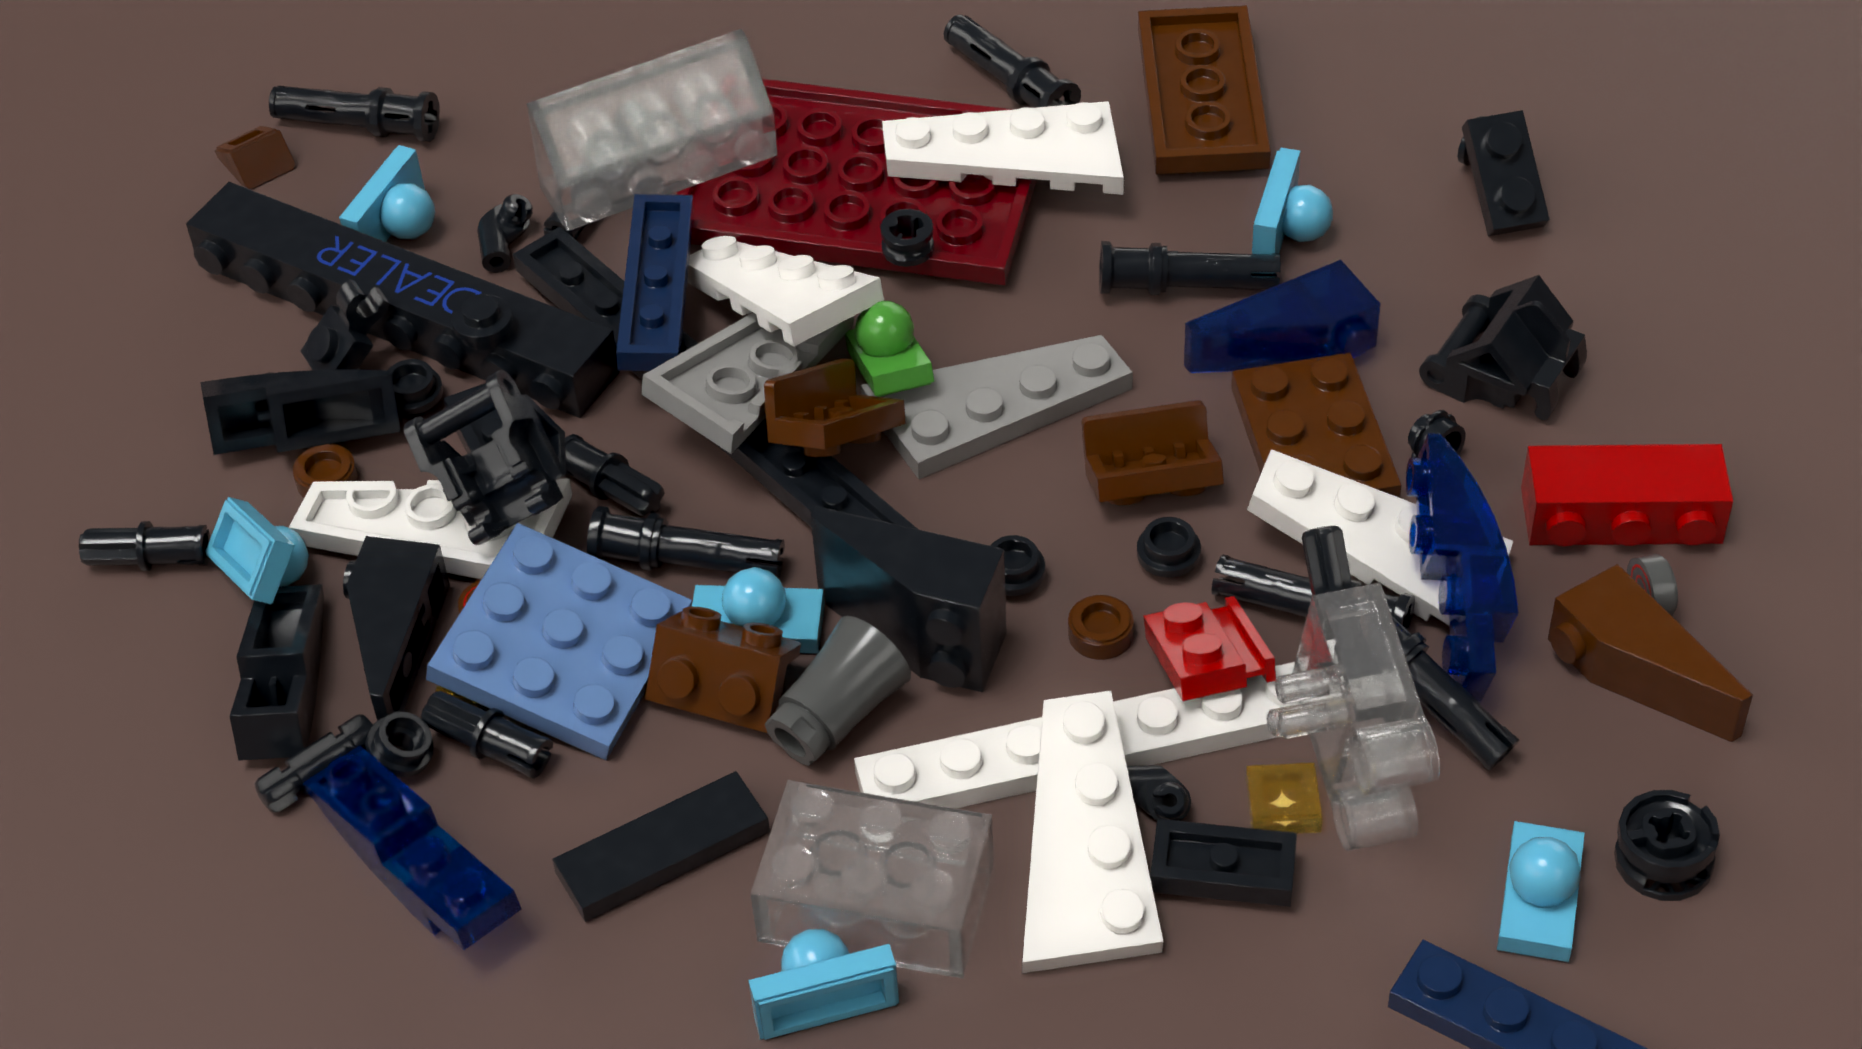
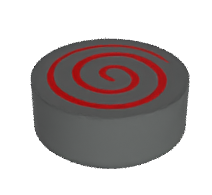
M1657 553L1632 558L1629 561L1627 573L1672 616L1677 608L1678 590L1673 570L1668 561Z

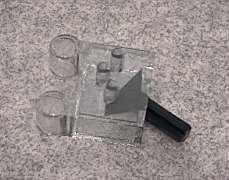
M1329 525L1309 529L1303 532L1302 543L1312 599L1292 674L1278 676L1275 680V691L1280 702L1287 704L1299 701L1300 704L1269 710L1266 715L1269 732L1275 737L1281 736L1284 739L1305 735L1310 736L1331 803L1336 831L1346 851L1415 838L1418 831V818L1414 798L1409 786L1434 782L1439 779L1440 759L1434 733L1430 724L1425 719L1381 582L1353 588L1341 528Z

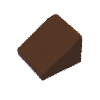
M259 126L217 146V149L214 150L217 158L240 184L247 189H253L295 167V162L281 131L275 128Z

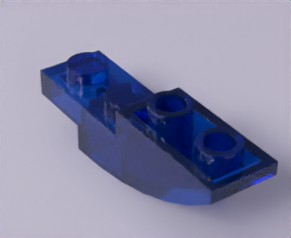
M1428 433L1418 457H1410L1406 469V493L1409 497H1416L1417 515H1413L1410 522L1409 549L1411 554L1420 556L1421 580L1440 581L1438 594L1439 611L1441 615H1449L1450 635H1446L1443 643V670L1449 675H1453V679L1456 682H1459L1472 696L1481 702L1496 675L1494 642H1504L1519 614L1515 581L1506 545L1495 516L1480 486L1463 460L1441 434Z
M360 745L346 755L335 759L328 767L304 782L308 794L349 846L392 894L432 934L436 935L443 931L463 950H466L522 910L514 889L438 825L431 806Z

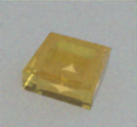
M1315 763L1246 766L1245 781L1251 828L1294 832L1297 834L1321 833L1322 812Z

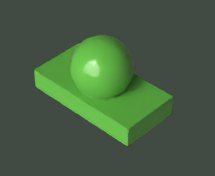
M881 301L862 311L856 318L855 329L848 330L845 333L847 351L874 395L878 397L930 385L934 382L932 363L913 336L914 323L910 313L903 306L892 301Z

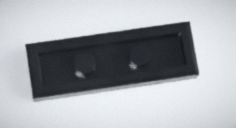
M735 771L553 858L552 861L556 875L586 922L769 833V820L738 772Z

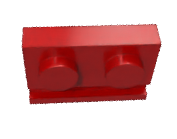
M1235 596L1226 597V606L1210 609L1207 602L1198 604L1184 602L1173 604L1162 612L1143 615L1146 639L1182 701L1247 687V678L1262 675L1267 683L1276 681L1275 657Z

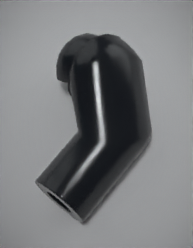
M508 195L504 199L503 204H499L489 210L479 221L477 233L483 267L489 272L499 273L510 266L509 245L521 236L530 225L529 219L533 214V207L530 201L522 195Z
M1161 765L1127 766L1134 802L1155 820L1181 821L1187 816L1191 808L1190 793L1170 772Z

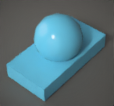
M398 145L340 215L341 225L385 242L391 235L399 239H416L426 233L432 226L435 218V205L424 188L416 150Z
M1281 147L1280 151L1276 152L1253 225L1252 254L1272 255V253H1279L1285 235L1298 242L1314 241L1323 236L1331 226L1333 208L1330 198L1322 190L1310 184L1298 186L1300 150Z
M228 497L223 504L205 551L206 555L252 600L268 604L273 603L279 587L288 586L300 579L307 568L309 557L305 541L298 532L285 526L272 525L249 502Z
M757 567L739 571L729 578L725 586L695 585L692 607L715 610L722 615L721 621L742 627L747 623H763L778 627L783 631L782 637L801 642L800 653H819L825 607L824 589L784 588L781 581L772 572Z
M1514 821L1497 950L1569 962L1573 943L1579 882L1581 879L1580 871L1585 832Z
M807 929L793 936L783 951L781 972L748 980L754 1019L760 1040L877 1011L899 1003L896 963L890 944L850 954L841 938L825 929Z

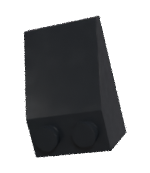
M815 506L810 517L818 589H824L825 605L841 617L853 616L859 618L882 632L902 653L910 670L920 678L933 680L946 687H962L983 692L1007 634L1004 549Z

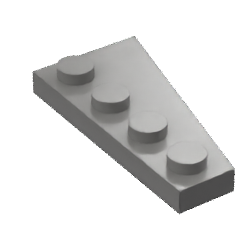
M751 313L643 374L642 395L732 454L766 418L765 381L816 366L845 333L853 327L855 316L796 346H792L784 341L782 329L773 332L765 330L759 326L757 315Z
M1102 335L933 370L934 382L930 385L881 396L904 400L906 421L904 425L883 432L919 480L1131 390L1133 372ZM868 384L860 385L861 395L875 396Z

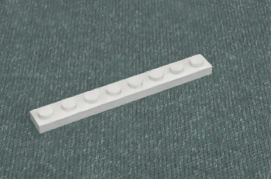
M1317 657L1275 666L1276 681L1268 683L1260 675L1247 678V687L1187 701H1182L1176 689L1173 688L1113 702L1126 765L1139 766L1160 764L1390 713L1393 694L1388 683L1384 682L1379 676L1347 683H1338L1314 677ZM1042 717L854 758L855 774L870 827L1036 791Z

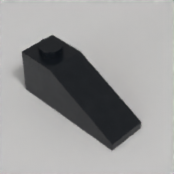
M366 536L356 561L351 560L346 566L343 578V593L350 600L368 690L377 721L391 713L404 711L450 588L440 544Z

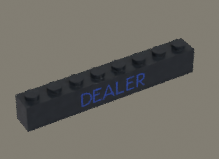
M228 182L186 223L194 249V257L198 265L214 275L221 274L248 285L256 292L271 294L295 304L304 311H313L323 316L330 305L339 307L336 302L337 293L341 286L349 279L355 281L364 293L363 300L368 296L373 287H377L388 300L389 306L384 316L375 322L368 334L386 340L401 350H411L438 361L446 368L458 369L483 380H487L488 376L503 370L512 377L521 395L527 394L531 399L536 400L546 408L558 409L581 418L620 372L617 369L613 329L232 182ZM477 294H490L503 298L510 305L513 315V323L507 339L499 346L488 350H475L466 346L454 333L451 323V314L454 308L461 301Z

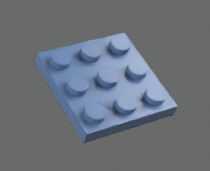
M517 523L428 663L426 680L490 709H499L503 711L504 715L607 760L646 692L657 624L681 612L683 608L691 607L692 600Z

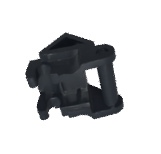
M1540 275L1495 290L1491 297L1480 294L1472 295L1462 308L1463 318L1438 353L1427 356L1419 368L1421 379L1429 387L1462 403L1479 399L1490 402L1502 409L1505 406L1514 408L1522 395L1526 396L1529 394L1537 403L1535 415L1541 420H1547L1558 404L1557 378L1562 370L1566 376L1575 378L1586 362L1585 334L1571 329L1573 327V319ZM1484 332L1480 339L1477 342H1475L1477 338L1480 336V334Z
M503 370L488 376L486 380L487 385L429 418L424 419L418 416L404 425L406 439L420 471L435 475L441 482L447 500L451 501L454 508L461 512L469 526L476 524L475 528L468 531V537L474 545H482L500 535L504 530L530 516L538 515L564 498L556 480L566 475L565 431L527 394L521 395L512 377ZM496 409L503 423L500 429L491 434L494 440L464 456H461L445 440L440 441Z

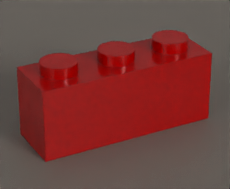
M1722 444L1528 446L1521 492L1529 545L1723 544L1733 505V497Z

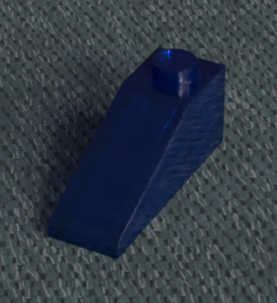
M1338 260L1186 322L1184 366L1190 373L1230 372L1351 352L1354 358L1376 347L1381 303L1342 260Z

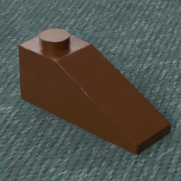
M1616 564L1555 597L1548 640L1551 642L1558 657L1564 662L1572 664L1590 683L1727 741L1733 742L1742 736L1753 694L1621 566Z

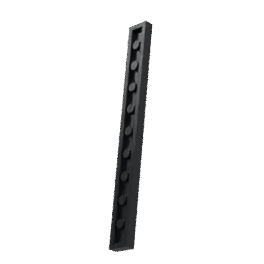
M561 227L556 228L513 253L516 271L559 309L613 329L617 350L624 289L623 279ZM684 331L682 333L681 353L698 344ZM649 371L632 372L642 380L643 374ZM766 418L732 454L721 448L810 527H812L810 515L814 507L818 506L918 529L832 456L804 455L803 447L768 443Z

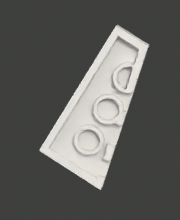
M1109 101L1081 102L1071 105L1037 108L1024 107L1014 110L980 113L967 112L957 115L923 118L910 117L900 120L882 121L887 174L890 177L962 182L967 174L983 175L987 179L992 180L993 185L1016 186L1017 178L1050 180V189L1074 191L1076 183L1103 185V193L1123 195L1124 176Z
M719 236L705 241L702 244V249L691 254L689 258L687 279L689 284L717 301L730 298L732 310L742 316L752 312L755 313L759 326L769 332L782 329L784 341L792 346H796L872 307L876 303L884 301L881 279L879 277L856 272L851 266L847 265L832 266L816 262L808 255L792 256L774 251L772 246H753L737 242L736 238L732 236Z
M1272 449L1247 508L1249 512L1303 544V532L1309 529L1329 525L1339 526L1343 531L1351 575L1369 586L1376 580L1399 595L1404 593L1414 595V614L1425 621L1431 615L1435 616L1458 631L1455 637L1456 640L1475 651L1483 635L1513 544L1512 540Z
M569 479L556 480L564 497L563 499L538 515L530 516L519 523L553 538L572 497ZM427 480V485L416 489H396L394 481H326L312 483L288 528L298 532L307 547L358 556L366 536L440 544L447 573L482 579L516 524L482 545H474L468 537V531L475 528L476 524L474 526L468 525L461 512L457 511L452 502L447 500L439 480Z
M1111 691L1044 700L1022 973L1162 953L1164 941Z

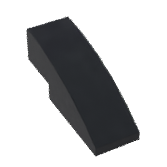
M390 370L292 371L200 382L214 455L276 445L277 453L401 432Z
M322 584L282 586L278 588L272 604L255 600L253 602L236 656L241 680L229 716L238 761L290 758L308 746L316 704L321 659L324 608Z

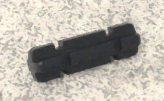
M363 714L355 715L338 726L341 733L337 736H334L332 732L327 733L285 760L284 763L287 768L281 771L276 766L259 777L254 785L262 803L271 812L279 813L298 800L296 793L302 790L307 795L350 767L352 763L349 759L354 755L358 760L367 756L365 741L373 723Z

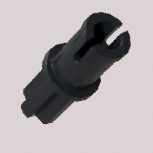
M572 434L565 438L566 473L588 485L591 493L600 500L611 498L640 516L659 511L661 508L660 501L665 492L658 482L631 468L628 460L620 453L612 452L607 454L584 441L579 435Z
M150 521L140 522L138 528H90L85 530L79 537V555L81 562L85 565H139L142 571L152 570V565H207L210 558L206 555L205 551L210 541V532L207 529V525L153 527Z
M436 691L429 697L427 704L422 710L421 719L429 728L469 746L471 756L483 759L487 756L491 759H496L534 779L543 772L551 757L549 750L553 748L552 739L532 731L530 732L504 719V713L499 709L492 708L486 712L447 693Z

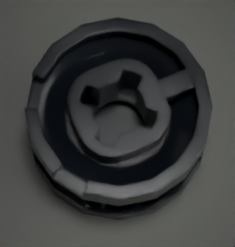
M1652 790L1635 796L1623 808L1618 823V839L1614 850L1616 869L1626 884L1641 895L1660 901H1681L1697 895L1709 884L1720 837L1718 822L1707 805L1700 809L1691 803V795L1675 790ZM1698 873H1700V874H1702L1703 876H1705V878H1702V877H1699V876H1696V875H1697ZM1647 879L1655 881L1650 888H1645ZM1670 883H1680L1682 891L1675 892ZM1687 883H1691L1696 886L1688 889ZM1662 887L1666 892H1659L1657 890Z

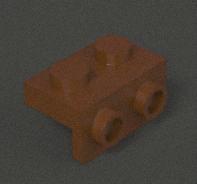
M841 358L768 379L764 383L768 443L803 447L804 455L825 457L841 453L842 444L876 442L881 440L882 431L906 424L904 400L857 395L855 363L852 359Z
M1200 400L1084 417L1081 421L1086 476L1099 502L1108 501L1114 505H1131L1142 501L1144 496L1169 492L1176 496H1192L1202 493L1208 486L1224 484L1222 460L1208 438L1207 410Z
M685 607L681 612L657 624L645 700L768 733L765 723L779 706L787 664L799 657L801 642L782 637L783 631L769 624L747 623L742 627L721 621L722 615L719 612L703 607Z

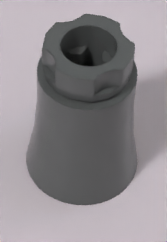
M843 616L813 661L779 699V706L776 712L765 723L766 730L772 740L782 747L791 758L801 764L810 766L827 750L835 749L845 736L877 705L910 681L911 671L909 665L899 649L874 626L853 616Z

